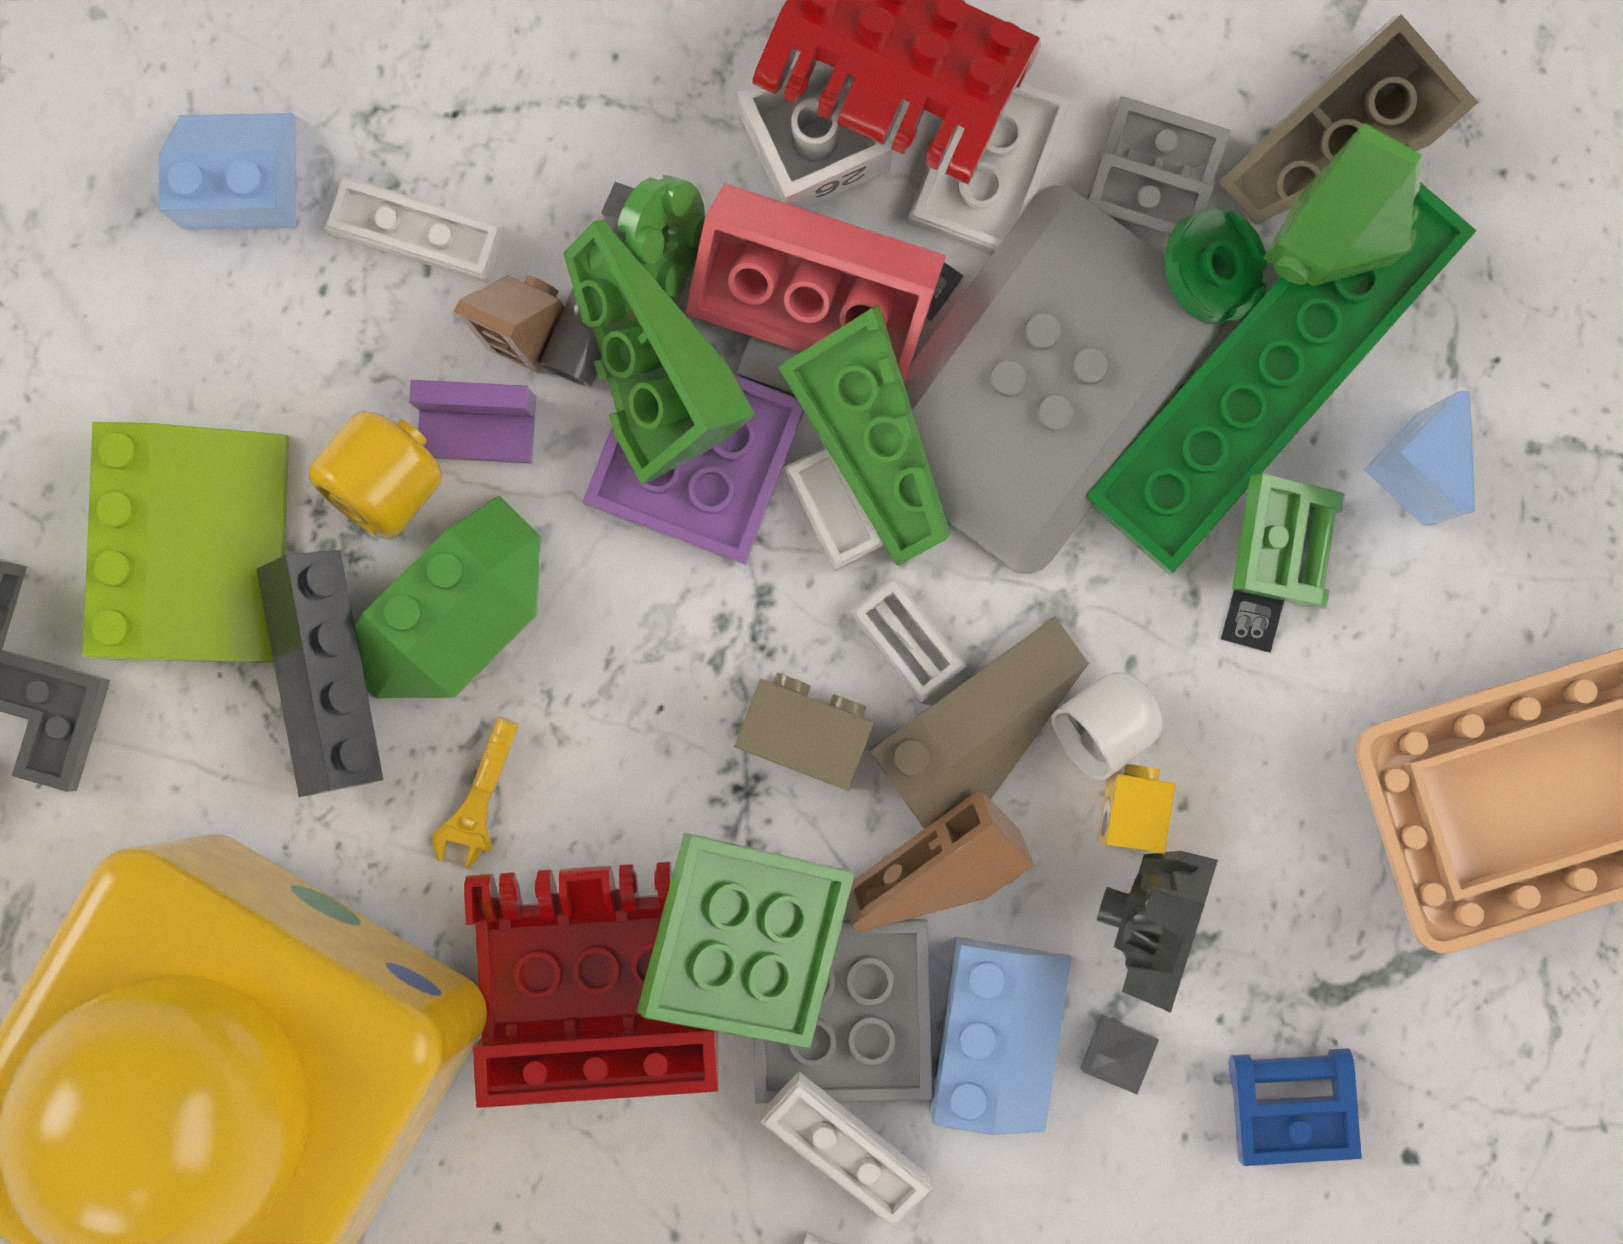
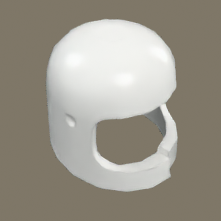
M1117 672L1101 677L1052 714V725L1064 747V752L1078 768L1095 780L1108 779L1148 749L1159 738L1164 723L1161 707L1149 688L1132 675ZM1069 715L1075 718L1091 735L1102 751L1106 762L1098 761L1086 750L1080 742L1082 737L1070 721Z

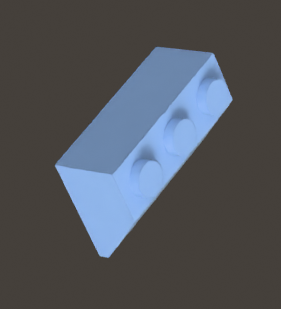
M956 937L933 1081L932 1100L929 1107L933 1125L991 1135L1044 1132L1046 1130L1072 958L1070 955Z

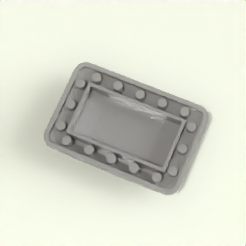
M1051 186L1043 189L1035 196L912 362L904 383L947 522L1007 567L1019 573L1031 574L1044 569L1054 559L1093 507L1086 495L1169 403L1223 325L1206 324L1190 316L1173 295L1166 277L1164 256L1079 193L1066 186Z

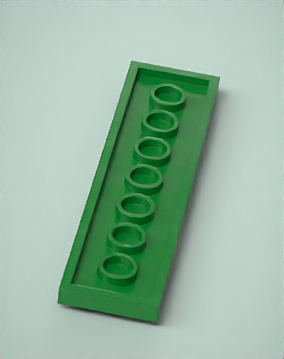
M1421 182L1420 189L1414 198V206L1419 208L1418 217L1412 226V229L1417 231L1416 241L1410 251L1392 265L1317 286H1312L1308 283L1299 285L1280 277L1086 495L1093 505V509L1168 575L1176 571L1246 492L1249 486L1250 475L1262 474L1477 231Z

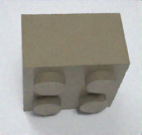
M778 672L773 683L760 678L734 747L848 791L874 725L873 721L863 718L866 706L835 694L832 695L829 705L807 696L811 688L809 684Z

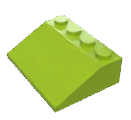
M92 422L82 657L107 660L274 663L256 569L285 555L288 435L159 423Z

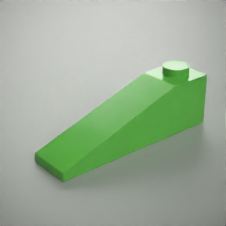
M1364 123L1297 197L1263 259L1274 264L1275 272L1285 280L1299 285L1308 283L1312 286L1392 265L1410 251L1416 241L1417 231L1413 230L1412 226L1418 217L1419 207L1414 206V198L1420 189L1422 154Z
M603 219L593 221L565 250L563 255L582 322L589 327H593L602 359L594 361L598 379H608L617 411L616 413L609 414L614 435L640 483L644 484L721 444L756 415L724 359Z

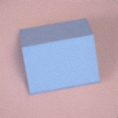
M1457 391L1419 411L1364 469L1422 525H1436L1475 512L1470 391Z

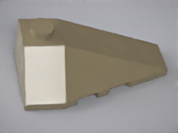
M1400 14L1387 21L1217 182L1248 217L1257 224L1290 209L1297 197L1364 123L1405 146L1418 151L1435 142L1479 102L1404 16Z
M1053 617L868 749V751L925 829L979 789L991 800L1088 666L1089 662L1058 619Z

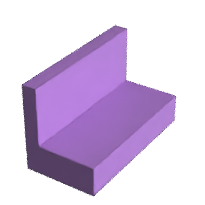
M411 379L409 403L419 410L418 431L427 439L424 447L435 459L532 464L536 395L528 386Z

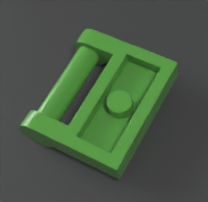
M1264 473L1250 475L1232 590L1284 600L1300 606L1327 608L1330 590L1324 589L1335 516L1336 513L1342 512L1345 494ZM1309 509H1312L1302 581L1298 583Z

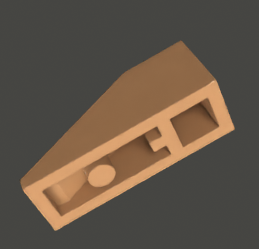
M506 275L460 299L454 312L487 350L539 373L542 368L539 364L540 358L564 305L560 299L556 298L559 291L552 285L529 275L525 282Z
M980 789L853 881L847 903L851 926L858 932L987 899L1005 885L1014 882L1023 872L1034 865L1020 829Z

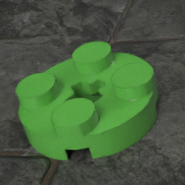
M662 175L664 178L660 180L648 178L642 181L632 191L621 211L617 232L626 234L624 245L668 296L675 297L683 290L686 278L695 266L705 221V209L699 191L691 182L673 176Z

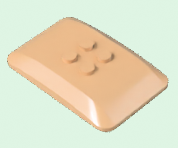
M1623 647L1376 723L1365 729L1358 738L1355 748L1358 767L1411 931L1417 942L1426 949L1441 954L1453 953L1623 900Z

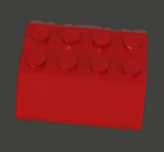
M787 0L781 8L757 64L752 84L776 95L784 84L798 50L800 54L786 85L783 99L794 104L798 103L808 88L809 79L816 61L823 62L833 67L834 70L819 98L817 115L828 120L831 119L851 75L855 79L842 106L837 124L884 145L905 100L910 104L896 133L891 149L905 154V151L911 147L916 137L917 127L924 110L944 119L937 136L933 138L926 153L925 165L938 170L958 126H961L965 129L945 174L969 185L983 158L1000 116L1015 88H1020L1040 49L1041 43L1040 37L1019 28L1014 23L1001 20L973 7L963 0Z
M657 862L654 872V885L658 895L639 896L638 876L633 864L620 865L619 889H616L612 866L560 869L559 893H557L552 870H539L534 886L538 903L523 904L519 882L514 872L501 873L498 885L499 894L493 874L466 875L464 881L466 925L475 924L478 985L484 997L487 1011L485 1026L481 1033L482 1039L473 1046L476 1108L718 1092V1031L644 1018L637 1012L673 876L671 862Z

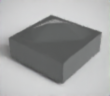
M1101 1014L1080 1069L1086 1074L1138 1095L1159 1039L1156 1036Z

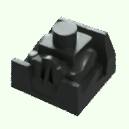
M1181 850L1165 852V854H1144L1139 872L1129 894L1110 887L1106 888L1096 921L1119 928L1114 947L1123 952L1126 958L1125 966L1128 970L1122 988L1123 993L1171 1013L1218 859Z

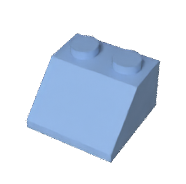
M293 113L180 115L159 152V211L182 229L296 227V116Z

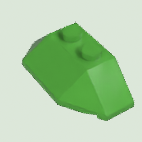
M497 496L448 528L362 613L355 625L366 689L375 698H455L537 616L541 536L501 496Z

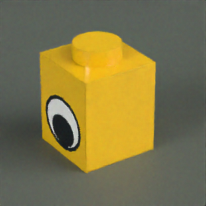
M1126 764L1124 775L1114 773L1106 780L1097 841L1107 845L1165 854L1176 783L1159 781L1160 769Z

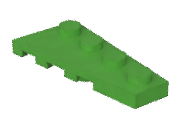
M877 305L784 362L778 368L896 565L899 566L945 541L951 533L880 305Z

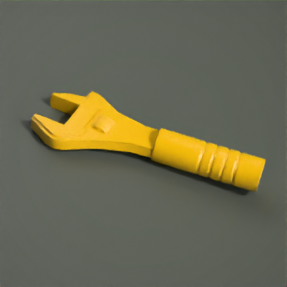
M503 717L497 718L467 799L456 813L432 835V844L437 861L442 862L444 860L448 841L470 846L465 863V868L467 869L479 858L482 851H491L492 842L487 827L489 801L517 733L518 723Z

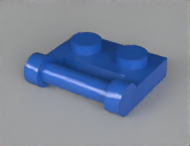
M1349 1048L1329 1049L1328 1055L1259 1060H1252L1249 1054L1230 1055L1229 1074L1234 1097L1238 1161L1243 1166L1362 1159L1355 1065ZM1331 1079L1333 1095L1256 1100L1255 1083Z

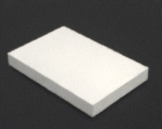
M1023 81L1020 88H1015L1000 116L983 158L969 185L945 174L965 129L958 126L938 170L927 166L907 223L993 254L1035 196L1039 194L1074 99Z

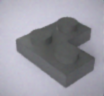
M0 649V712L28 719L12 776L66 792L77 791L110 680Z

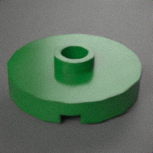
M1207 207L1180 220L1169 235L1164 256L1167 281L1176 301L1190 316L1206 324H1227L1246 316L1264 296L1267 282L1262 283V269L1268 268L1267 261L1263 259L1266 251L1258 232L1244 216L1234 211L1226 213L1218 210L1220 207Z

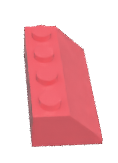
M724 183L705 216L685 315L802 352L871 308L880 305L900 373L905 383L946 255Z

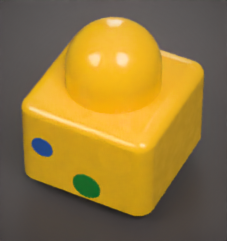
M208 834L123 849L109 855L100 862L91 874L0 1026V1238L9 1244H358L484 1029L487 1011L481 991L467 977L231 837L220 834Z

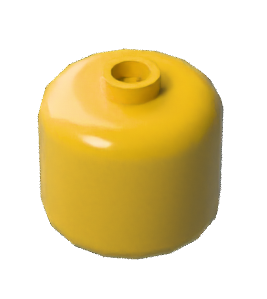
M360 411L350 417L313 461L309 468V479L315 489L350 520L379 538L391 540L402 533L438 489L442 480V470L433 455L424 447L427 439L411 424L402 419H399L395 424L378 413Z

